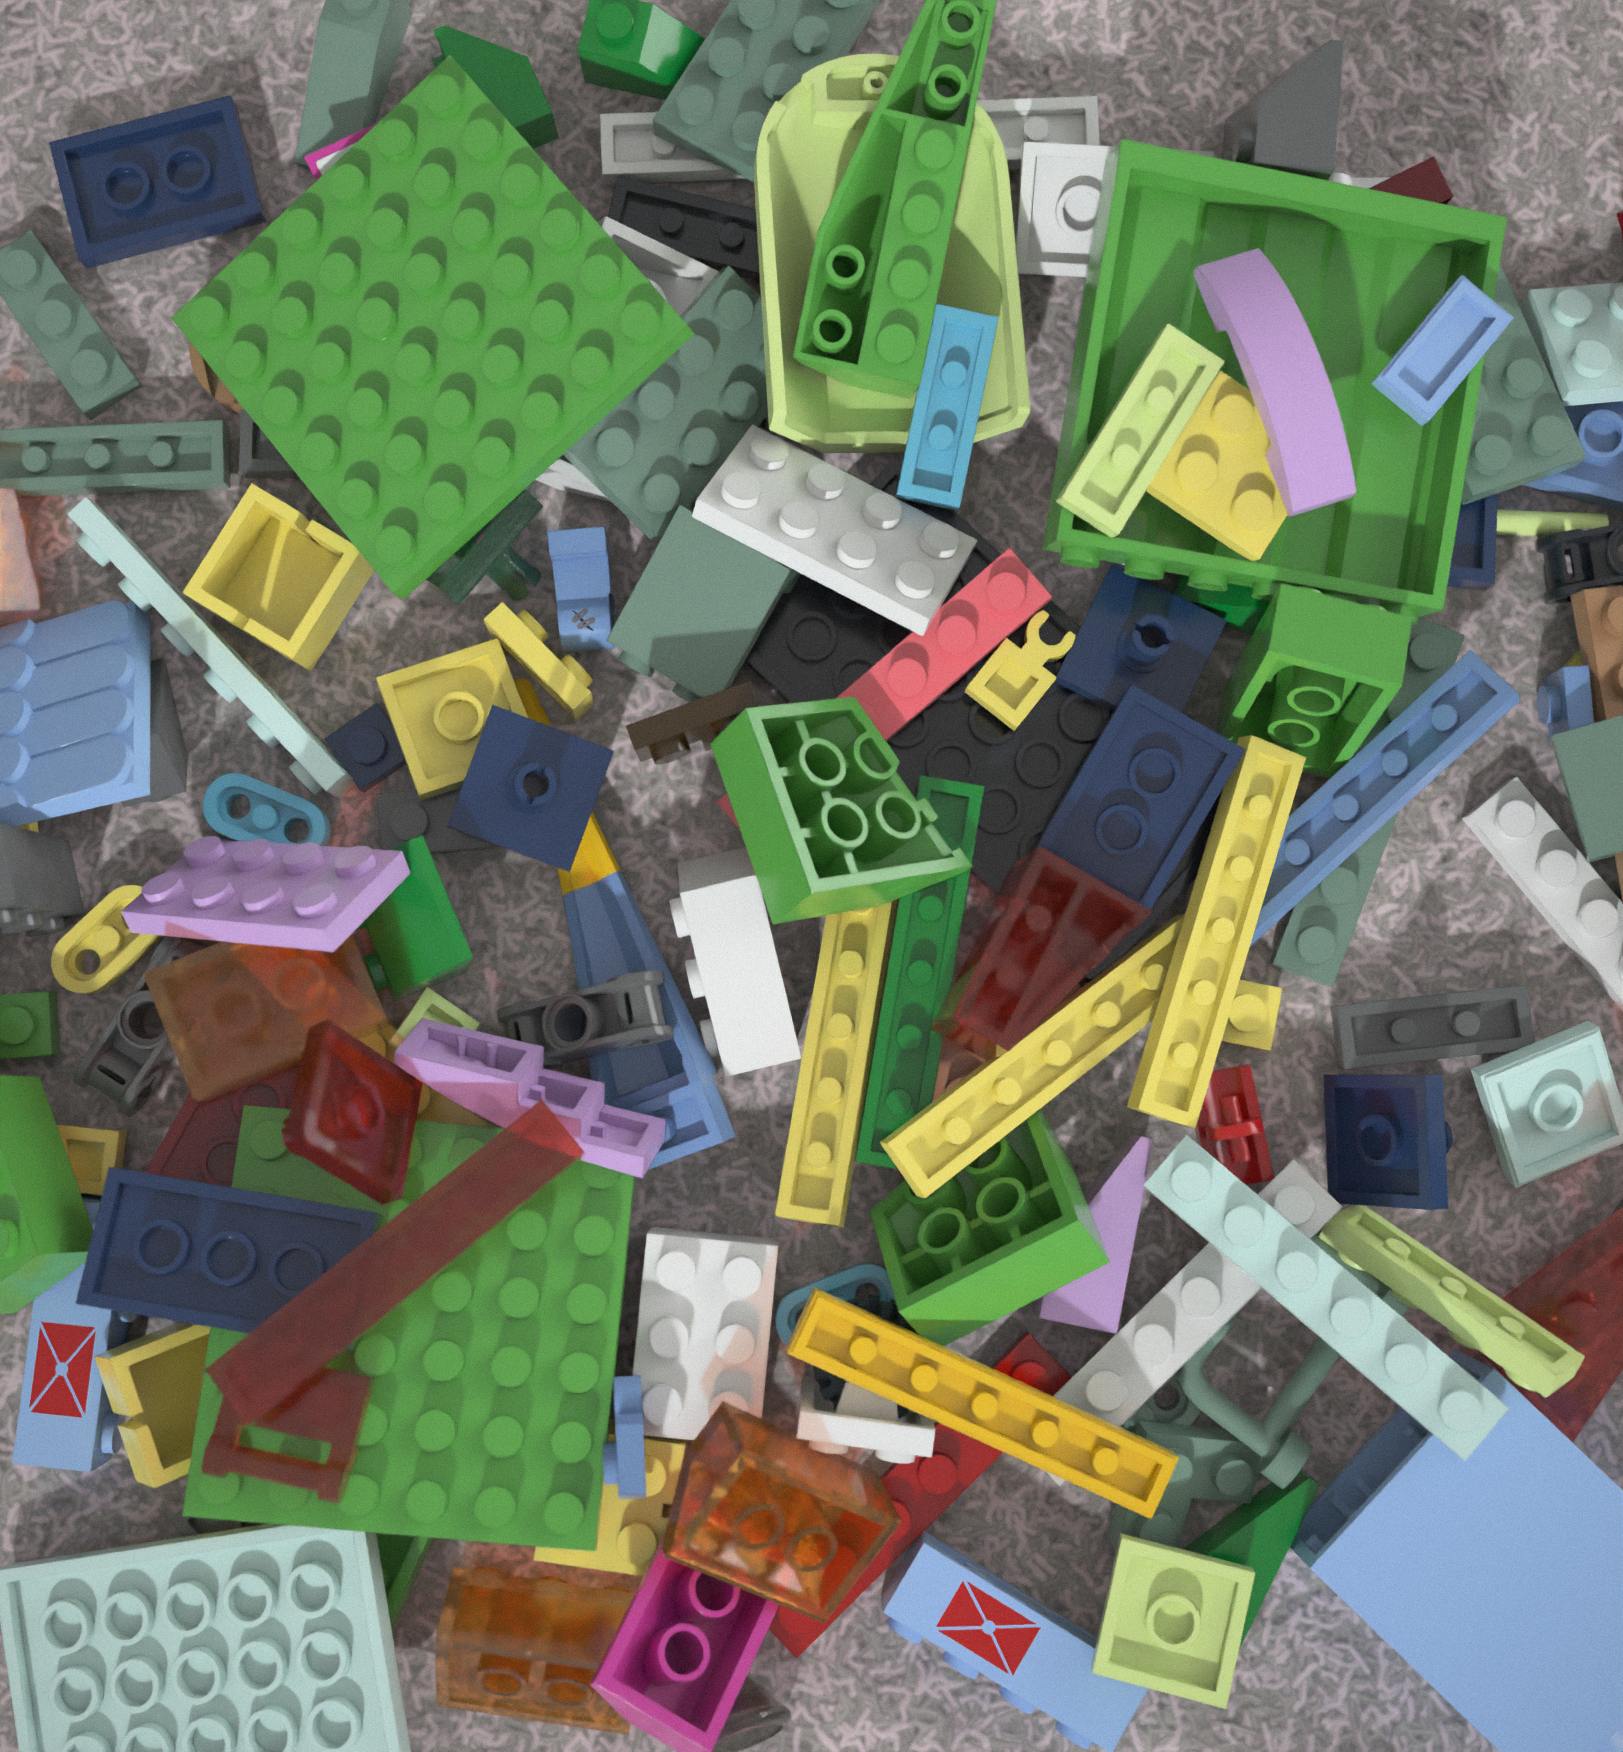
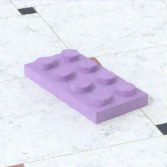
M207 836L190 843L184 849L183 856L163 874L147 881L142 887V893L129 903L121 913L131 933L334 952L411 872L402 851L371 849L368 846H355L352 848L319 846V844L313 842L303 844L272 843L265 839L237 841L220 839L217 836Z

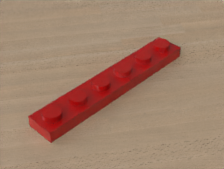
M1028 1331L990 1367L1051 1396H1054L1072 1378ZM935 1421L932 1458L915 1455L913 1463H893L797 1559L799 1563L768 1629L798 1658L1003 1451Z

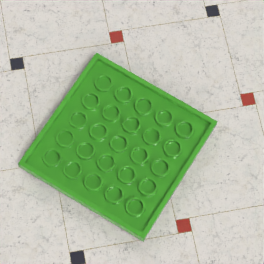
M451 55L439 64L171 318L391 592L402 599H405L695 335L686 322Z
M244 1105L231 1188L372 1211L381 1214L382 1217L353 1351L210 1327L182 1516L595 1552L598 1543L604 1485L603 1443H607L609 1437L614 1389L613 1377H615L635 1176L573 1158L512 1133L505 1128Z

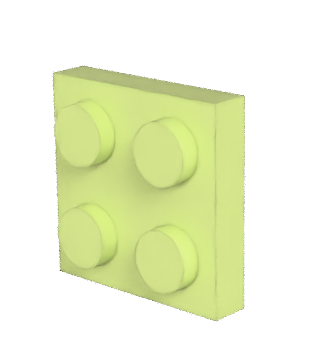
M1120 1533L1091 1665L1092 1673L1226 1709L1255 1576L1253 1568Z

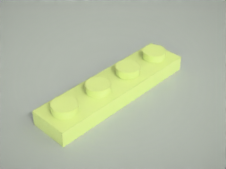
M1351 1205L1339 1211L1323 1227L1319 1235L1321 1240L1337 1250L1338 1256L1346 1264L1370 1273L1390 1287L1392 1294L1400 1302L1411 1308L1424 1311L1445 1326L1449 1335L1455 1341L1465 1347L1482 1352L1502 1366L1507 1376L1513 1382L1525 1389L1537 1391L1547 1398L1575 1376L1585 1358L1577 1350L1367 1206Z

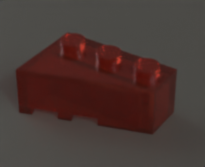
M1038 846L1015 864L930 1029L986 1061L1009 1052L1068 995L1067 993L1089 971L1097 967L1111 953L1110 951L1153 911L1045 848Z
M1623 1207L1502 1298L1509 1305L1585 1356L1575 1376L1545 1398L1537 1391L1525 1389L1513 1382L1507 1376L1502 1366L1480 1352L1512 1386L1572 1443L1623 1370Z

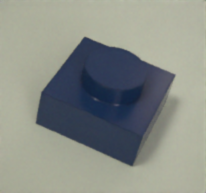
M375 703L325 738V741L345 770L352 776L354 783L364 793L406 765L391 720L378 703Z

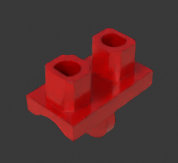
M1251 1064L1212 1071L1195 1128L1198 1145L1245 1185L1273 1180L1274 1175Z

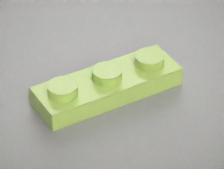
M1170 324L1162 328L1055 502L1109 537L1113 538L1119 535L1225 361Z

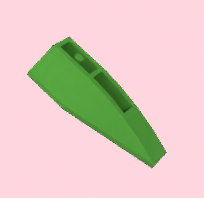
M997 0L925 1L818 228L792 360L849 386L910 399L919 387Z

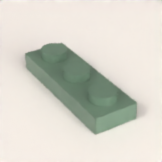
M29 230L0 250L1 297L87 418L90 420L94 419L142 386L44 244L32 230Z

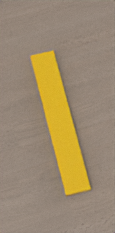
M816 1287L813 1288L785 1348L787 1354L1152 1519L1179 1459L1173 1451Z

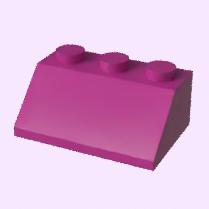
M684 1495L590 1685L627 1722L678 1752H712L799 1561L692 1495Z

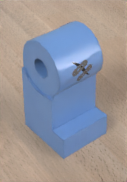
M605 527L547 531L555 584L558 626L563 652L615 649L613 644L606 641L614 627L613 612L615 611L610 539Z

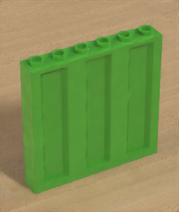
M1121 139L1105 161L1042 549L1060 552L1061 563L1076 567L1098 568L1100 560L1125 564L1124 574L1137 578L1160 580L1164 578V572L1189 576V586L1203 590L1226 591L1228 590L1229 583L1252 587L1251 597L1270 602L1281 583L1295 587H1310L1328 596L1358 604L1377 605L1388 612L1411 617V625L1417 624L1418 617L1443 611L1485 354L1433 417L1423 426L1417 423L1371 383L1461 275L1466 277L1494 301L1507 217ZM1259 248L1269 259L1290 291L1322 360L1336 400L1349 449L1356 487L1354 496L1291 517L1287 515L1260 559L1254 562L1248 561L1146 491L1119 535L1113 538L1055 502L1160 330L1167 324H1170L1224 360L1225 362L1220 370L1249 389L1227 331L1216 333L1193 272L1198 266Z

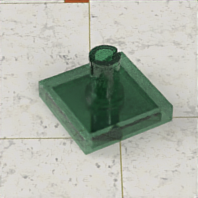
M526 489L523 490L423 583L460 605L482 578L487 575L507 593L512 601L522 600L530 591L513 576V572L523 581L527 580L534 587L540 580L541 572L513 549L511 544L544 506Z

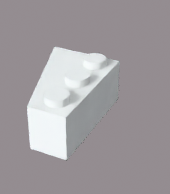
M738 848L677 863L681 897L670 899L669 902L678 938L690 935L696 958L686 960L685 966L693 998L706 997L711 1017L710 1019L700 1021L706 1051L709 1052L711 1058L721 1057L725 1077L801 1059L762 891L747 848Z

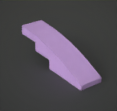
M422 1018L394 1052L395 1065L451 1101L512 1133L582 1161L643 1179L665 1140L666 1119L604 1105L605 1083L544 1069V1047Z

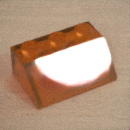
M722 1401L684 1453L664 1535L662 1551L664 1557L826 1623L900 1525L902 1519L876 1471L839 1454L813 1450L808 1446L809 1440L797 1439L796 1434Z
M454 1566L435 1637L436 1706L629 1735L631 1723L627 1722L590 1683L634 1593L620 1586L594 1588L569 1584L564 1579L555 1576H542L535 1579L508 1575L499 1569L489 1566H479L473 1569Z

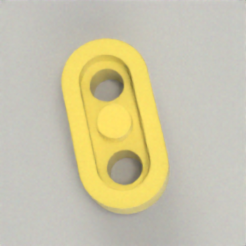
M125 885L111 891L58 941L52 952L51 968L54 977L62 987L71 992L82 994L103 992L113 986L164 937L161 935L131 933L121 913L129 903L142 893V886ZM94 950L100 957V966L94 973L88 974L83 968L82 961L86 953Z

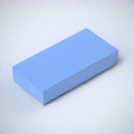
M1461 275L1371 384L1423 426L1433 417L1514 317L1466 277Z

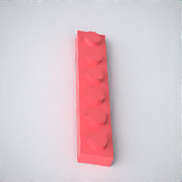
M1009 547L940 607L923 636L915 632L910 633L837 698L855 697L887 742L1052 599V596ZM726 793L716 803L739 828L731 802Z

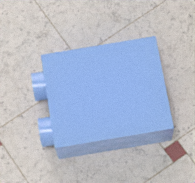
M1453 1349L1448 1356L1510 1409L1468 1459L1464 1461L1400 1407L1311 1503L1290 1548L1500 1752H1623V1490L1495 1368Z

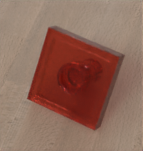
M329 1019L313 1025L308 1029L290 1114L283 1122L287 1125V1127L282 1128L283 1145L294 1155L303 1156L381 1205L401 1199L423 1083Z

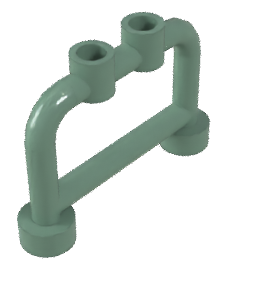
M1321 1231L1311 1239L1401 1317L1406 1314L1410 1307L1400 1302L1392 1294L1390 1287L1367 1271L1358 1270L1346 1264L1338 1256L1336 1249L1319 1238ZM1237 1312L1178 1370V1377L1184 1393L1195 1406L1264 1458L1259 1472L1278 1487L1284 1489L1300 1472L1313 1449L1311 1444L1290 1428L1340 1354L1319 1337L1260 1423L1211 1386L1204 1375L1206 1358L1231 1328L1237 1317Z

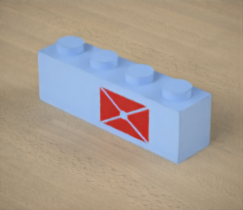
M82 1195L94 1229L101 1197ZM85 1263L33 1300L12 1464L92 1472L110 1461L112 1454L118 1453L123 1440L117 1425L126 1422L125 1416L113 1413L94 1356L126 1344L129 1322L133 1323L137 1319L138 1314L75 1304Z
M926 1531L910 1545L881 1594L883 1613L889 1616L886 1623L893 1631L915 1644H920L923 1638L927 1639L945 1651L942 1657L952 1668L971 1679H976L979 1672L1001 1685L998 1692L1010 1704L1028 1714H1032L1035 1708L1045 1712L1057 1720L1055 1728L1064 1737L1084 1749H1089L1093 1742L1104 1750L1113 1752L1149 1690L1146 1687L1093 1674L1091 1665L1098 1637Z

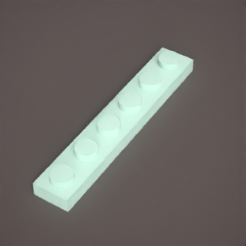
M85 497L67 513L83 531L75 538L80 546L102 567L111 561L123 573L125 578L118 583L122 591L144 612H147L153 606L166 619L168 623L160 629L165 637L187 658L196 652L208 664L210 669L203 675L207 682L229 703L238 697L251 710L253 715L246 720V723L269 747L274 749L281 743L293 755L296 761L289 766V769L312 793L316 795L320 790L324 789L326 792L341 798L355 785L352 776L345 770L341 762L106 511Z
M1188 1135L1181 1140L1143 1185L1464 1461L1468 1459L1510 1409Z

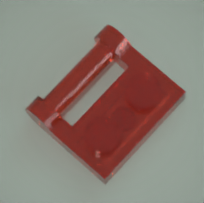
M236 1348L214 1431L204 1452L201 1467L202 1473L223 1479L228 1473H234L318 1492V1500L340 1504L350 1478L375 1378ZM247 1424L332 1443L328 1460L324 1464L238 1445L242 1426Z

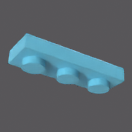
M936 304L895 498L955 511L960 508L999 317Z

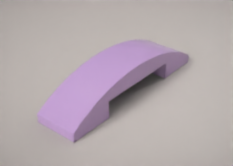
M1259 248L1196 267L1193 275L1216 333L1227 331L1271 442V447L1265 454L1288 516L1291 517L1353 497L1356 493L1353 468L1336 400L1310 331L1279 273Z

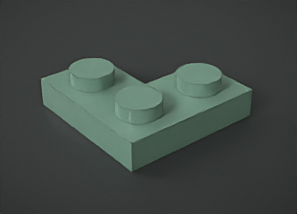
M1138 1420L1134 1434L1173 1451L1179 1459L1152 1519L1116 1503L1107 1539L1115 1551H1117L1120 1533L1178 1548L1191 1498L1251 1503L1263 1458L1226 1429Z

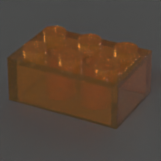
M353 934L334 952L223 941L143 973L193 1099L203 1103L390 1027Z

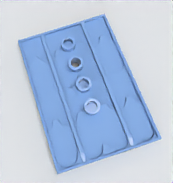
M111 600L37 624L28 618L0 627V823L20 826L150 795L151 616L148 611L144 612L133 601L124 604L118 600Z

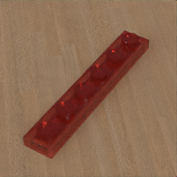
M541 1099L205 1369L206 1373L247 1426L254 1425L585 1155V1152Z

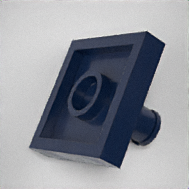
M1112 564L1075 636L1072 647L1067 652L1056 674L1057 678L1054 682L1112 711L1117 707L1129 684H1132L1182 713L1227 620L1142 578L1124 574V569Z
M492 705L447 828L569 872L614 751Z
M1443 1074L1323 1075L1328 1193L1339 1204L1421 1210L1448 1209L1446 1154L1452 1146L1453 1135L1449 1124L1445 1121Z

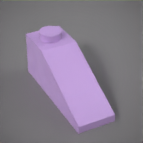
M1131 1134L1084 1195L1110 1263L1036 1299L1033 1311L1039 1318L1117 1334L1145 1188L1143 1185L1146 1182L1154 1139Z

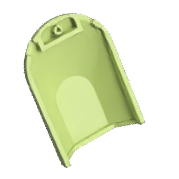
M875 53L850 55L827 61L804 73L801 77V82L788 91L779 102L775 101L763 123L756 149L754 189L769 430L822 453L904 452L917 392L916 390L909 399L849 386L792 360L818 228L897 63L899 56ZM979 103L975 106L936 304L999 317L973 443L1022 427L1031 410L1007 158L996 127Z

